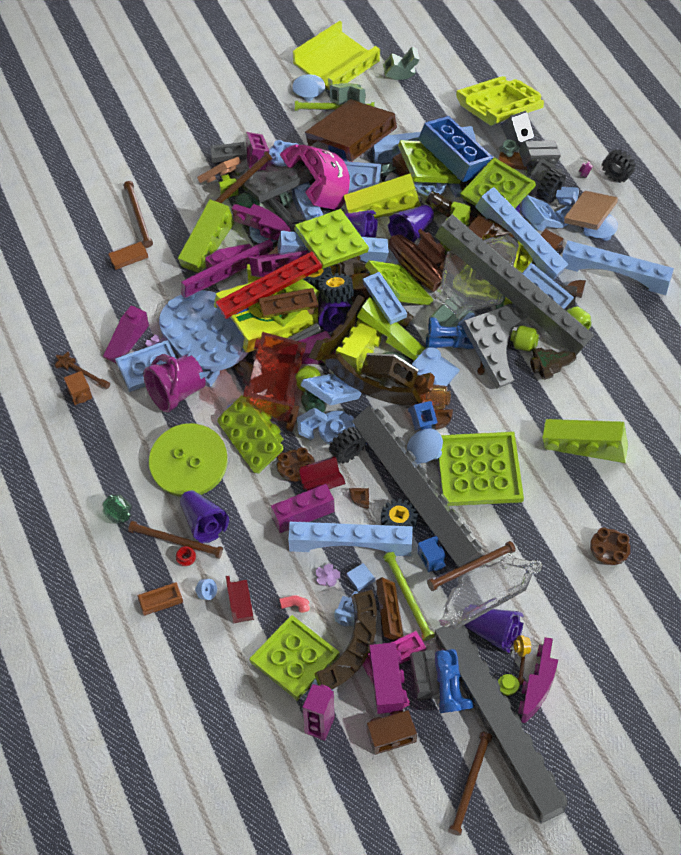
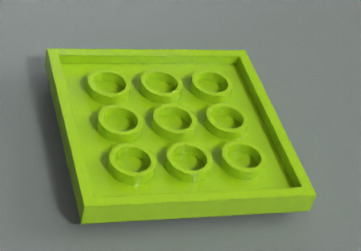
M515 432L441 435L443 440L442 455L438 459L442 494L448 499V506L519 503L524 501Z

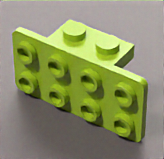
M241 395L218 417L217 422L252 471L259 474L283 451L281 442L284 438L280 434L281 430L270 421V415L264 410L260 411L254 408L247 397Z

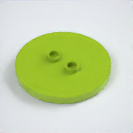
M193 423L181 424L165 431L155 441L149 456V468L156 484L165 492L177 497H181L185 492L191 490L200 495L212 490L222 480L228 465V454L221 437L214 430L204 425Z

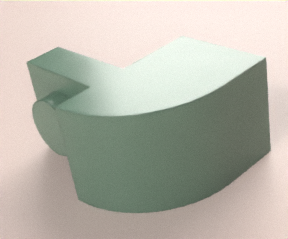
M411 47L403 58L391 54L383 64L385 76L395 80H402L415 75L414 66L420 60L417 48Z
M340 83L330 85V102L340 105L352 99L365 104L366 93L360 84Z

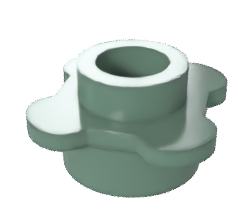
M505 140L503 145L499 146V151L511 157L513 153L519 151V146H516V142L513 140Z
M392 163L381 165V174L387 176L396 167H393Z
M285 191L279 194L282 205L284 207L288 206L290 209V203L293 200L290 192L286 193Z

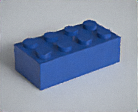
M450 116L424 123L418 138L462 182L475 178L493 159Z

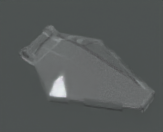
M505 234L498 238L492 237L483 240L514 266L519 244L513 238ZM447 252L441 286L432 294L435 300L438 299L456 315L455 317L459 321L469 311L502 303L504 299L502 293L454 252Z
M507 554L499 562L489 566L485 564L459 576L458 587L452 589L443 607L445 613L439 619L440 625L458 629L526 591L532 575L542 570V563L538 560L518 559L514 555Z

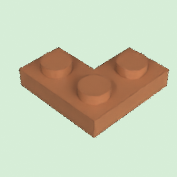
M239 157L225 161L197 178L200 183L205 181L210 183L217 179L216 176L218 174L223 176L235 171L236 166L241 164Z

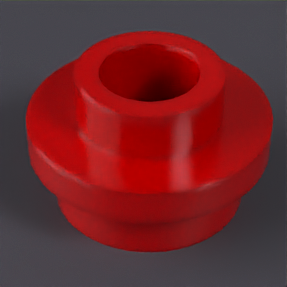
M188 546L181 547L176 553V561L181 566H190L196 560L195 551Z

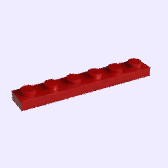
M310 252L216 301V306L224 318L227 319L258 303L259 298L269 297L322 269V264L314 253Z

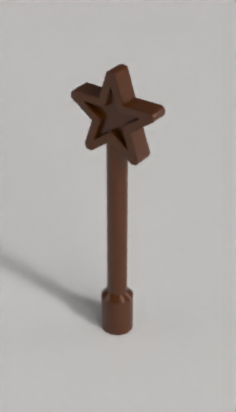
M69 351L63 356L56 355L58 360L55 364L56 369L64 367L68 371L69 367L78 372L82 371L83 375L96 381L101 387L105 389L110 387V382L103 378L100 379L75 365L76 360L75 358H70Z

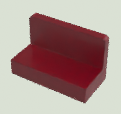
M336 457L298 468L305 492L327 484L329 489L346 484L344 476L339 471Z
M230 575L225 576L233 624L254 620L247 580L231 582Z

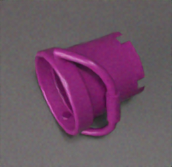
M161 354L143 371V379L148 394L155 405L163 412L174 410L178 403L206 386L205 377L201 379L199 373L203 372L201 366L192 355L188 356V354L177 359ZM160 360L166 362L161 365L157 364Z

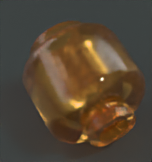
M433 384L431 392L428 391L422 394V400L425 402L432 401L434 409L443 410L450 404L451 391L445 385Z

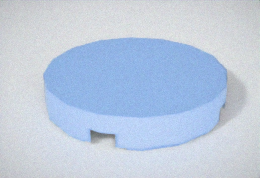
M344 411L326 413L328 421L319 426V435L324 442L330 444V442H333L332 439L334 437H338V433H343L344 429L347 430L349 427L357 429L352 422L354 417L345 414Z

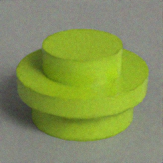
M506 674L498 680L500 692L503 695H514L519 689V681L513 675Z

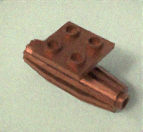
M422 229L418 230L421 238L418 246L401 234L393 235L389 239L388 247L398 262L419 283L434 293L441 291L445 287L447 279L437 265L442 264L446 258L444 247L440 243L436 244L432 235L429 232L425 233Z

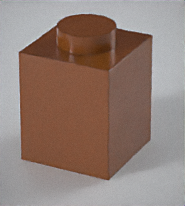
M82 371L64 377L66 388L74 405L92 399L90 387Z

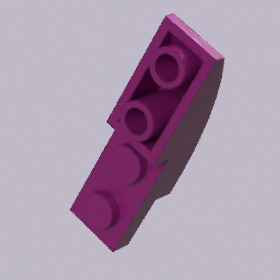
M235 204L231 208L235 222L260 229L261 236L278 241L281 231L291 232L288 225L280 217L263 207L253 204L251 208H246Z
M545 637L543 645L539 644L537 657H541L540 664H535L534 675L529 674L528 682H523L522 694L526 696L525 701H520L518 714H522V723H526L539 710L553 684L559 660L550 658L553 638Z

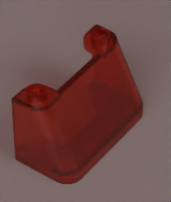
M262 332L260 339L256 338L254 349L257 352L249 386H245L243 393L246 402L275 419L287 423L295 403L296 374L302 364V355L305 353L307 344Z

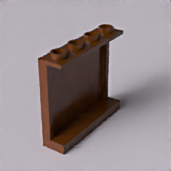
M350 99L305 131L308 146H312L317 141L344 150L347 160L352 162L397 129L395 113Z

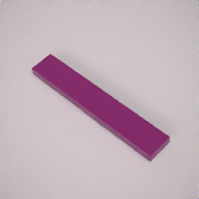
M268 239L181 281V295L187 298L246 269L247 264H250L249 257L269 254L273 250V242Z

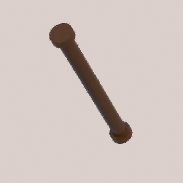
M265 151L263 153L264 156L215 201L223 203L265 163L273 159L271 155Z
M126 181L123 187L127 190L143 239L142 244L145 248H149L153 245V241L149 237L133 189L134 184L132 181Z
M131 521L128 528L130 533L137 532L181 546H188L192 549L215 555V558L218 559L221 558L223 553V547L221 546L213 547L139 525L136 521Z
M508 541L503 547L436 579L431 578L427 580V585L431 591H435L439 586L507 553H514L516 551L513 542Z
M480 732L479 735L480 742L453 824L448 829L453 835L461 836L462 834L461 826L488 743L493 738L487 732Z

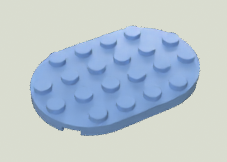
M201 290L187 298L179 295L170 300L160 314L159 325L163 337L169 341L171 347L180 357L186 354L188 356L192 355L198 361L201 368L220 371L234 366L248 354L242 348L244 336L230 317L225 319L219 309L214 307L215 292Z

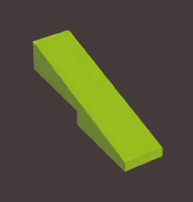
M371 298L363 305L357 317L388 337L386 343L414 361L425 350L397 322L390 325L376 302Z

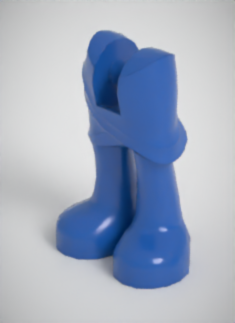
M429 318L428 333L426 334L425 341L426 349L443 347L474 349L461 325L445 327L439 324L437 318ZM439 336H455L454 338H439Z
M456 650L436 651L437 682H440V713L474 708L473 701L463 698L460 692L459 678L461 676Z

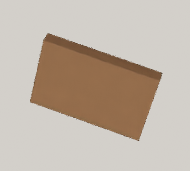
M585 190L564 217V223L598 230L617 204L618 197Z

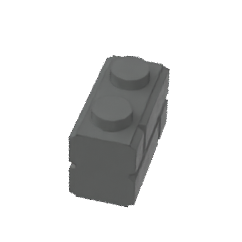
M524 141L519 149L524 167H536L541 158L555 166L561 157L556 141Z
M436 650L413 652L410 654V666L418 701L440 698V682H437L435 666Z

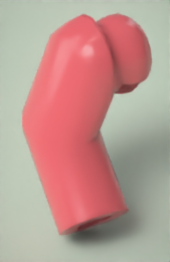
M297 595L279 599L282 609L298 606V610L301 613L307 612L310 609L308 599Z

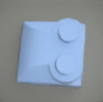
M528 195L522 200L521 214L531 222L530 225L536 231H543L545 228H563L565 226L547 202Z
M436 348L425 349L412 363V366L418 369L417 376L430 372L435 376L432 393L437 396L460 371L459 368L443 358L440 351Z

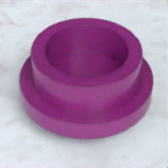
M589 161L587 164L583 162L578 171L581 173L580 177L584 176L587 178L593 167Z

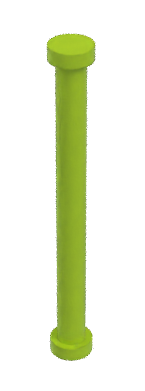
M295 101V111L299 109L336 110L343 104ZM371 102V104H367V105H371V106H374V107H375V102Z
M389 552L383 556L385 562H388L423 634V641H429L434 638V632L430 631L395 560V553Z

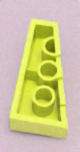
M411 173L344 195L349 213L374 210L376 212V215L373 214L374 218L391 216L394 213L421 206Z
M358 319L356 327H352L349 338L345 337L342 341V348L338 347L336 354L340 353L356 369L355 372L360 375L362 374L361 370L366 354L374 353L375 347H378L381 343L382 333L361 319Z

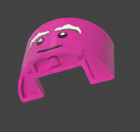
M292 145L280 153V156L290 168L298 161L304 162L316 179L305 192L313 205L334 210L341 209L345 203L344 195L349 192L350 180L346 164L337 154L307 145Z

